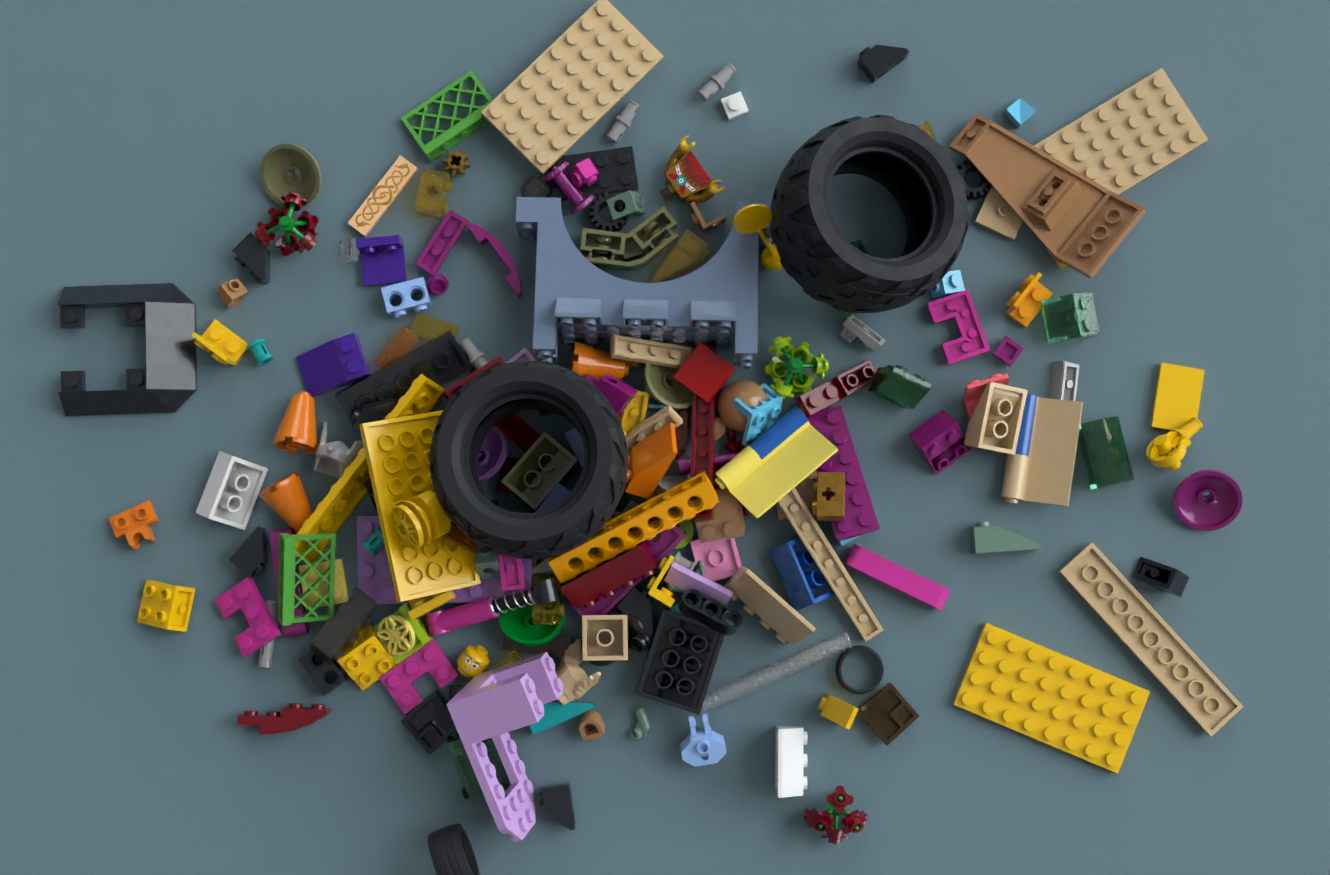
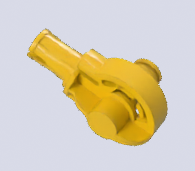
M1192 417L1182 428H1174L1167 434L1153 439L1146 449V454L1151 464L1158 468L1167 467L1171 471L1178 469L1181 466L1180 460L1186 453V448L1191 445L1190 438L1203 428V424L1197 418Z

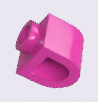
M588 158L577 163L569 175L573 184L579 188L585 184L587 186L594 184L598 180L599 172Z

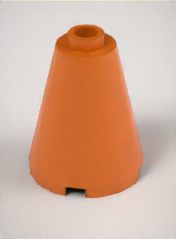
M574 341L570 360L571 370L581 375L584 379L588 374H591L597 380L606 374H610L619 380H623L624 376H628L629 363H625V360L611 358V353Z
M300 391L292 396L273 439V445L276 444V448L296 454L298 450H305L304 454H313L317 451L315 399L311 397L310 393Z
M295 471L287 475V478L279 480L266 488L259 496L298 533L305 520L310 518L313 512L300 476Z

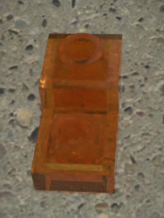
M403 325L376 358L375 363L383 368L411 352L421 338Z

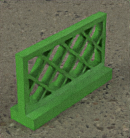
M471 70L401 117V120L430 162H432L489 123L481 115V111L493 99ZM472 78L475 83L474 90H463L464 83ZM450 92L458 93L456 103L445 102L446 95ZM461 94L472 95L470 105L459 104ZM476 96L485 97L488 101L483 106H474ZM433 104L440 105L438 115L427 114L428 107ZM444 106L454 107L453 117L442 116ZM458 108L469 109L468 116L464 119L456 118ZM415 116L422 117L420 127L411 126L408 121ZM426 118L437 119L435 129L424 128ZM441 120L451 121V126L446 131L439 130ZM423 132L434 133L432 140L424 145L421 141Z
M279 533L277 620L282 626H289L291 623L333 620L335 533L296 535ZM322 539H329V547L322 553L316 545ZM296 540H306L310 544L301 554L296 550ZM314 548L320 556L310 564L304 557ZM323 559H326L329 562V568L321 574L315 567ZM303 560L309 567L299 576L295 572V566ZM314 570L320 577L310 586L304 578ZM324 580L328 584V590L321 596L314 589ZM302 581L308 589L299 598L295 594V587ZM313 591L319 599L309 607L303 600ZM322 602L328 606L327 615H318L314 610ZM302 603L308 610L302 616L294 617V609Z

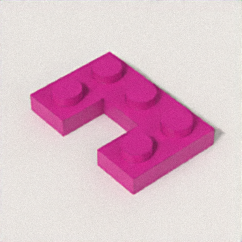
M968 289L926 304L933 325L954 318L961 338L941 344L947 365L990 351Z
M247 577L214 599L224 619L230 618L242 610L250 627L234 637V640L243 657L250 656L281 635L252 577Z
M435 639L380 677V680L404 714L423 701L412 685V682L429 671L440 688H443L459 676V673Z

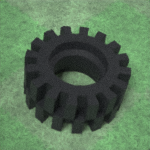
M968 159L957 167L960 176L964 180L968 200L971 198L976 200L979 197H983L992 187ZM970 171L977 172L981 177L980 185L976 187L969 186L965 181V175Z
M605 192L604 195L599 194L598 198L592 200V204L589 207V216L595 229L617 232V230L623 229V226L626 225L628 215L612 221H605L600 216L601 209L608 205L606 200L616 196V193L608 194V192ZM623 200L616 201L614 205L618 213L623 212L625 209V202Z

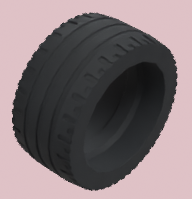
M460 823L446 826L428 835L429 851L437 875H480L471 843Z

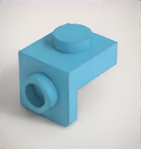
M960 270L947 272L943 279L930 290L932 299L965 290Z

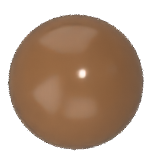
M737 380L725 386L721 391L717 401V411L720 419L728 428L744 432L748 418L738 411L733 403L734 399L738 397L748 407H753V405L760 406L761 401H766V392L753 381Z

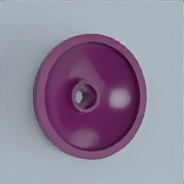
M1201 470L1187 476L1179 484L1174 495V507L1180 520L1187 526L1196 530L1212 531L1227 526L1237 517L1242 507L1243 498L1238 483L1230 475L1218 470ZM1204 492H1209L1207 496L1202 495Z

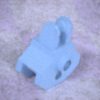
M707 713L702 714L704 727L695 728L694 716H688L690 723L689 735L680 743L682 760L694 767L718 763L727 753L724 736L711 730Z

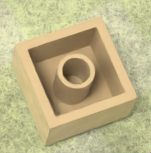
M582 615L583 661L628 660V615Z

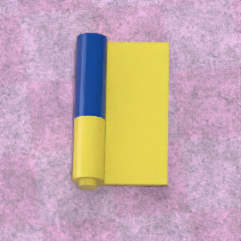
M795 406L714 474L716 477L714 482L721 490L725 488L758 519L834 455L838 449L810 425L807 417Z

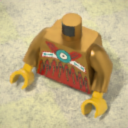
M688 135L681 138L680 145L671 154L665 167V179L668 184L659 190L665 201L676 195L681 203L685 201L689 204L693 201L695 203H704L715 196L716 193H723L725 191V188H720L719 190L717 188L718 183L722 182V180L711 181L691 150L687 152V149H691L696 145L695 141L687 145Z

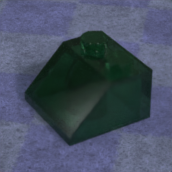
M1092 292L1074 293L1041 301L1048 343L1088 339L1100 334Z

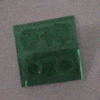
M887 365L886 367H878L868 391L904 409H914L928 393L932 385L925 382L926 378L918 374L912 376L906 373L907 369L902 366L895 365L893 367Z

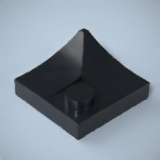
M438 689L401 720L403 725L429 755L457 730L446 705L447 703Z

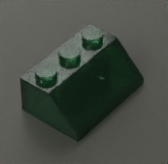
M1109 417L1080 424L1078 440L1091 489L1134 480L1119 417Z

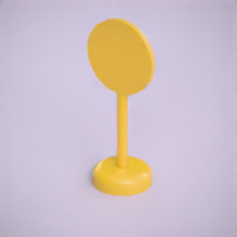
M763 204L745 206L734 216V228L744 234L757 232L766 246L761 254V263L769 271L781 270L783 266L780 262L781 258L776 245H771L762 230L771 222V210Z

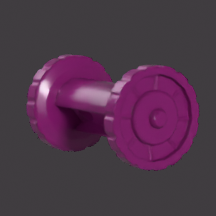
M564 161L557 167H553L552 171L544 177V180L547 182L554 179L574 205L569 211L573 215L584 209L595 197L592 194L585 197L580 189L573 184L570 176L564 170L569 163Z

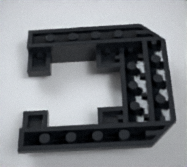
M173 283L64 287L58 302L60 306V328H85V308L126 307V326H145L146 368L126 369L127 390L86 391L85 371H61V392L58 393L65 416L176 413L197 391L196 344L194 343L195 338L191 336L192 332L196 333V304Z

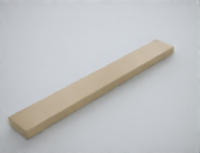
M793 488L778 501V504L866 642L884 631L799 493Z

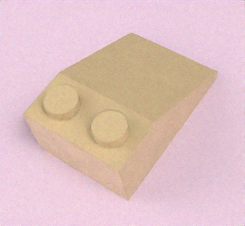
M988 382L968 423L964 445L1015 455L1028 390Z

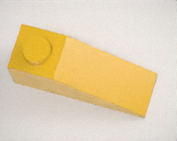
M830 694L827 697H822L818 705L821 716L846 729H850L859 710L855 706Z

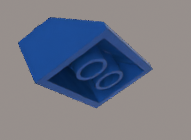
M800 537L769 550L790 602L796 611L835 594Z

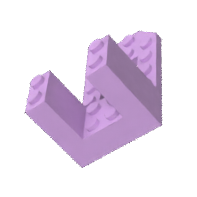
M547 652L476 675L446 704L497 828L502 834L508 833L510 840L513 842L523 840L536 823L533 785L525 774V765L518 757L516 743L514 740H511L509 732L538 723L544 716L543 704L558 700L564 693L563 683L555 672L554 661ZM493 739L511 783L505 792L497 780L496 769L489 761L487 747L482 740Z

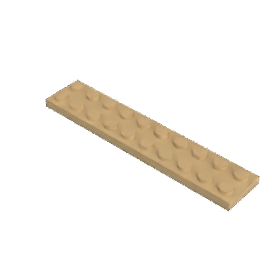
M1090 542L1058 571L1208 736L1212 737L1243 708V705L1093 542Z

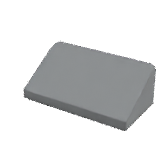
M1054 361L1052 363L1049 389L1050 399L1076 401L1079 364L1067 361Z

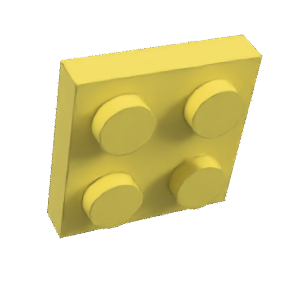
M343 558L335 560L334 605L350 602ZM320 562L315 569L323 574L329 568V562ZM309 565L298 566L300 576ZM312 570L304 580L311 586L320 576ZM323 580L314 590L322 596L328 590V584ZM301 581L302 592L304 594L308 587ZM312 591L304 599V602L311 607L319 597ZM322 602L318 607H324L327 605L324 602Z

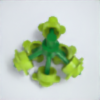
M790 336L775 338L771 343L772 347L768 349L769 353L775 352L777 356L785 355L789 361L786 365L778 357H772L770 364L764 368L765 373L769 374L772 377V381L776 383H771L770 387L775 389V392L783 397V399L787 396L793 398L794 394L791 392L807 393L812 390L811 385L815 378L811 374L808 375L805 372H801L802 368H811L812 374L819 375L820 379L824 378V373L828 372L829 362L827 359H824L823 353H819L818 357H813L809 351L810 345L807 342H802L801 345L797 346L791 345L789 343L791 341ZM787 370H788L789 373H788V375H787L785 381H782V380H781V377H784V376L786 375V373H787ZM793 374H795L793 377V385H790L789 382Z

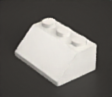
M219 451L196 513L245 530L268 468Z
M775 726V794L778 798L803 796V790H807V776H803V767H807L808 759L807 754H803V745H807L808 735L802 726Z

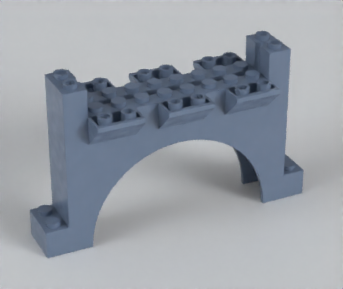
M517 197L516 226L518 236L525 240L537 238L533 353L535 361L551 364L552 362H557L558 338L559 344L567 347H573L574 341L597 347L598 345H603V338L610 341L612 335H620L668 343V340L677 343L689 340V347L699 345L700 342L704 345H716L717 350H727L729 347H732L733 366H738L739 369L755 367L758 351V243L765 245L757 232L744 234L738 232L733 225L720 250L707 263L694 272L674 280L659 283L632 282L602 271L581 254L566 230L563 212L561 211V198ZM737 202L736 213L745 206L752 204H763L771 210V202ZM770 222L762 230L766 235L767 239L769 240V242L771 243V245H773L774 243L772 242L770 233Z

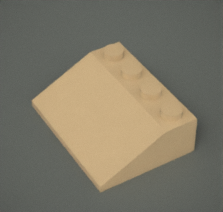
M741 566L724 585L727 589L733 591L731 598L734 601L740 599L744 603L742 608L751 616L754 613L761 618L758 622L767 630L770 628L777 632L775 637L784 645L787 642L794 645L816 630L812 624L748 568Z

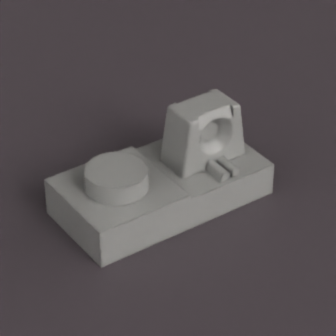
M853 314L842 324L845 327L840 336L849 343L858 336L867 349L877 352L886 341Z

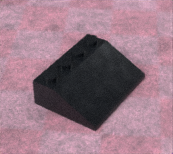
M661 608L651 639V647L647 651L634 693L638 696L700 715L725 635L690 617Z

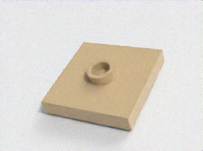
M991 187L974 223L1014 240L1023 221L995 189Z

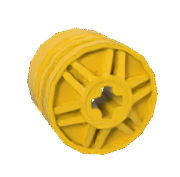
M427 490L413 497L411 501L408 500L392 508L391 521L398 537L404 545L412 550H416L429 543L431 539L435 540L445 535L451 529V520L445 514L436 494L432 491Z

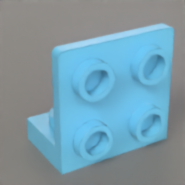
M765 383L760 385V387L766 392V401H761L760 406L753 405V407H748L738 397L733 401L738 411L748 418L742 439L744 446L752 443L776 423L781 412L783 397Z

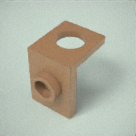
M695 202L690 203L691 219L695 226H700L703 233L726 222L727 217L723 215L706 224Z

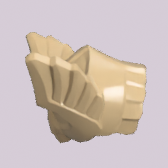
M579 638L573 644L570 643L568 648L564 650L561 663L555 669L556 675L561 679L564 687V693L558 699L562 705L580 699L591 687L598 683L601 676L600 672H596L587 677L586 672L579 666L583 661L581 639Z

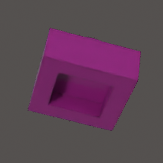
M1005 336L992 355L1011 367L1024 348Z

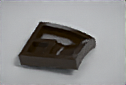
M890 682L860 705L857 715L887 746L919 717L918 713Z

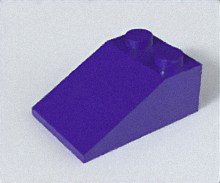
M355 333L329 341L296 357L307 392L311 394V397L356 383L371 374L359 337Z

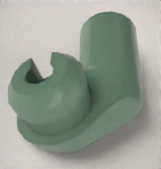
M644 707L634 710L638 722L633 730H631L630 736L635 741L642 740L651 726Z

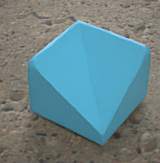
M1018 99L1004 111V115L1018 129L1036 111L1023 100Z

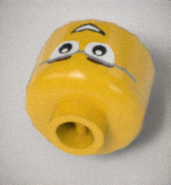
M481 645L467 646L457 658L458 671L467 678L483 673L490 663L487 655L488 651Z

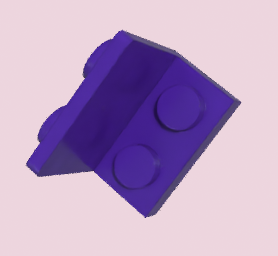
M400 235L356 239V248L360 251L364 286L407 281L403 239Z

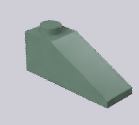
M977 522L976 527L970 528L972 554L1042 549V544L996 525L989 526V522Z

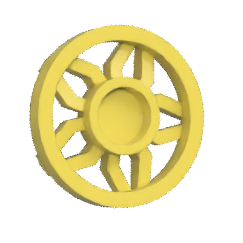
M389 615L379 624L377 637H379L389 654L404 655L413 649L416 639L415 632L405 618L399 615ZM394 620L400 622L403 625L398 626ZM408 633H409V637H410V643H409L408 639L406 638V635H407Z

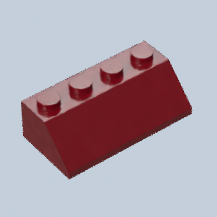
M645 542L560 588L576 608L583 606L587 609L596 604L595 599L603 596L606 599L616 593L614 589L621 585L625 589L635 584V578L642 576L644 579L654 574L653 569L658 564Z

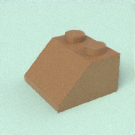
M725 488L723 490L715 489L719 502L713 507V520H695L700 543L744 535L746 524L741 503Z

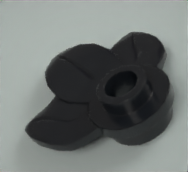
M628 615V647L638 652L648 651L651 647L650 636L644 632L641 622L635 616Z

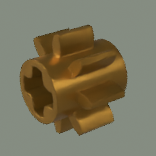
M460 149L457 150V153L448 151L450 156L448 159H443L444 163L449 164L445 168L446 172L452 170L454 177L459 173L465 175L464 170L471 167L468 162H465L469 158L468 154L462 156ZM457 160L461 165L457 167L453 161Z

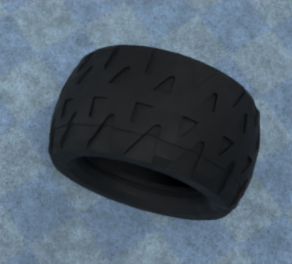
M876 115L869 118L856 116L823 128L809 138L790 158L780 174L771 202L773 218L770 224L772 242L776 245L781 258L780 262L783 268L803 288L807 295L817 301L832 305L833 309L848 313H879L905 306L918 299L936 286L950 270L963 247L962 244L969 227L970 213L967 210V190L963 178L953 163L952 157L926 131L914 124L896 120L892 116ZM858 174L869 177L883 185L895 197L903 211L907 227L906 245L901 257L883 259L870 256L856 249L842 236L833 221L829 208V188L833 176Z
M539 361L511 362L495 366L475 376L463 385L447 403L438 419L432 437L429 461L430 474L442 509L453 524L469 539L483 548L502 556L528 560L544 559L569 552L582 545L602 529L611 518L623 495L627 481L628 449L623 428L615 410L604 394L591 382L584 379L578 373L556 364ZM538 409L555 413L569 421L582 437L584 464L574 489L560 503L535 513H515L502 509L490 502L481 488L477 474L478 452L486 434L501 419L518 411Z

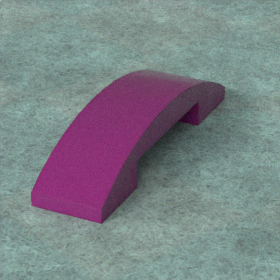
M473 223L467 224V227L481 246L489 242L511 272L505 279L517 297L520 298L522 296L520 277L507 250L485 229Z

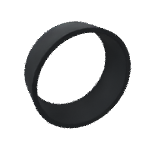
M856 645L847 648L840 654L836 662L835 672L839 683L844 689L855 694H864L874 690L879 685L883 677L884 668L880 656L873 649L867 646ZM854 651H868L880 663V678L870 689H853L845 683L842 677V663Z

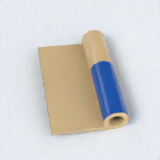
M1027 394L1015 455L1007 454L1001 493V497L1005 498L1006 503L1018 504V500L1069 506L1083 402L1040 398Z

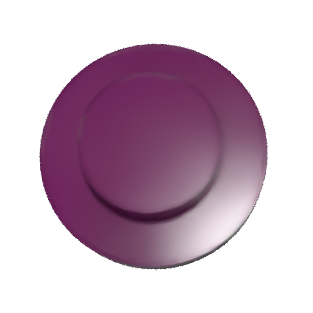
M434 274L427 281V289L433 295L444 294L449 286L447 278L442 274Z

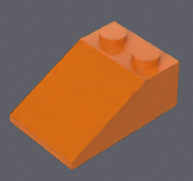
M668 423L631 447L628 452V474L624 488L626 493L646 499L651 497L677 454L674 423Z

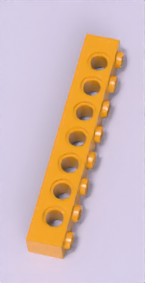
M704 471L607 521L602 529L582 545L569 552L547 558L548 564L560 583L566 580H573L578 574L594 569L597 564L605 560H612L617 554L633 549L638 543L644 540H651L656 534L672 529L677 523L683 520H690L697 513L713 508L719 502L717 493ZM693 496L698 497V498H697L696 500H694V501H689V500H688L690 497H693ZM671 507H678L674 511H669ZM651 517H657V518H658V519L655 520V521H649V519H650ZM632 527L638 528L635 531H629V529ZM613 537L619 538V539L616 540V541H610V540H609V539H611V538H613ZM591 548H599L597 551H590ZM572 558H579L577 561H570Z

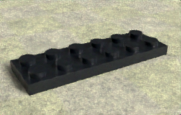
M448 330L338 392L335 396L348 418L351 419L356 409L360 410L362 405L394 397L397 399L398 404L399 399L406 394L412 382L420 374L442 386L469 371L472 367L451 330Z

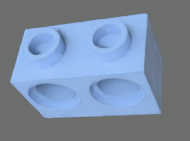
M424 277L381 288L387 313L390 316H394V318L406 316V312L415 310V312L426 311L428 306H432ZM416 291L423 292V297L419 301L412 299ZM397 296L401 297V304L396 307L392 306V299Z

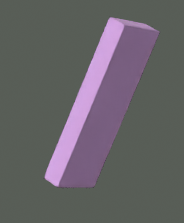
M673 562L664 580L683 591L688 589L698 590L725 605L728 604L733 594V591Z

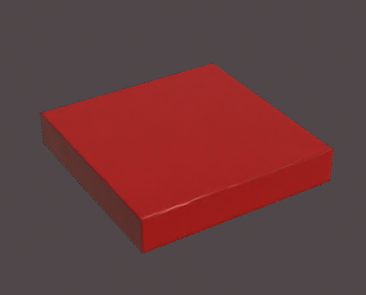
M700 342L673 377L709 404L736 369Z

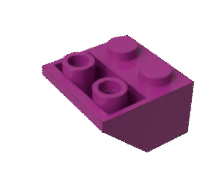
M944 409L908 435L915 449L935 475H938L971 450L969 446L964 445L965 437L957 421Z

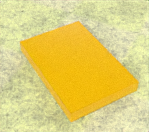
M1168 363L1159 364L1150 423L1151 428L1171 431L1174 428H1182L1192 417L1198 418L1205 370Z

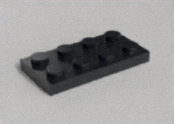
M632 146L562 156L549 169V172H551L553 167H557L562 162L567 161L569 164L564 170L569 175L577 163L589 158L598 170L599 175L597 176L598 180L590 186L585 184L579 187L585 197L590 194L593 196L604 195L605 192L612 194L639 190ZM551 179L552 197L561 198V201L569 200L554 179Z

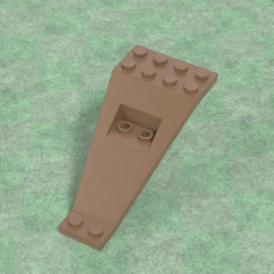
M978 114L974 115L949 146L953 152L965 157L972 163L1057 261L1090 279L1095 276L1146 213L1145 209L1140 205L1106 189Z

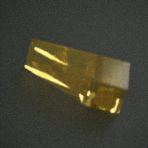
M687 229L652 277L650 283L665 282L695 266L698 261L703 262L709 254L707 250L709 244Z

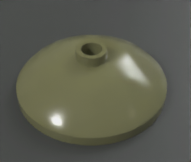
M292 143L279 144L271 148L262 159L260 165L261 182L266 193L276 203L284 206L281 196L288 195L289 192L299 193L303 199L307 200L306 205L317 197L322 183L321 171L316 159L305 148Z
M645 363V385L658 403L665 407L670 405L675 410H682L692 406V391L673 377L679 368Z

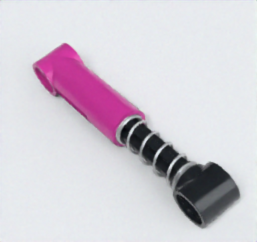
M554 578L534 583L528 590H522L520 593L513 592V595H504V597L499 599L490 596L461 606L427 614L425 619L429 634L432 637L497 618L500 612L506 613L509 609L524 608L527 604H537L539 606L559 600Z

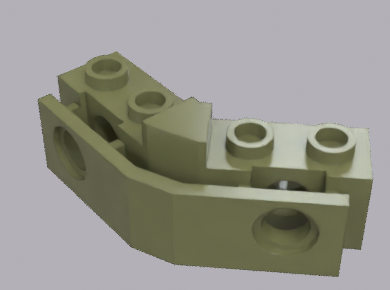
M663 206L629 233L583 228L580 251L581 254L588 255L586 259L596 267L625 271L644 268L679 241V235L673 233L677 229V222ZM665 234L669 235L668 237H666V238H664L662 241H660L656 246L653 245L657 240H659V239H660L661 237H663ZM651 249L650 253L641 258L645 252ZM593 254L609 255L611 259L600 256L593 257ZM615 259H624V261H616Z

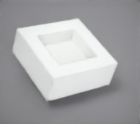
M741 91L721 99V104L728 121L749 112Z

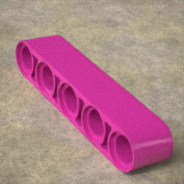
M853 544L844 563L942 611L951 590L856 544Z

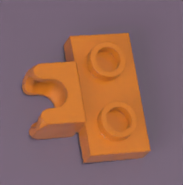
M150 500L109 518L115 537L121 539L126 536L131 548H140L139 539L142 536L152 543L155 541L154 534L149 526L159 522Z

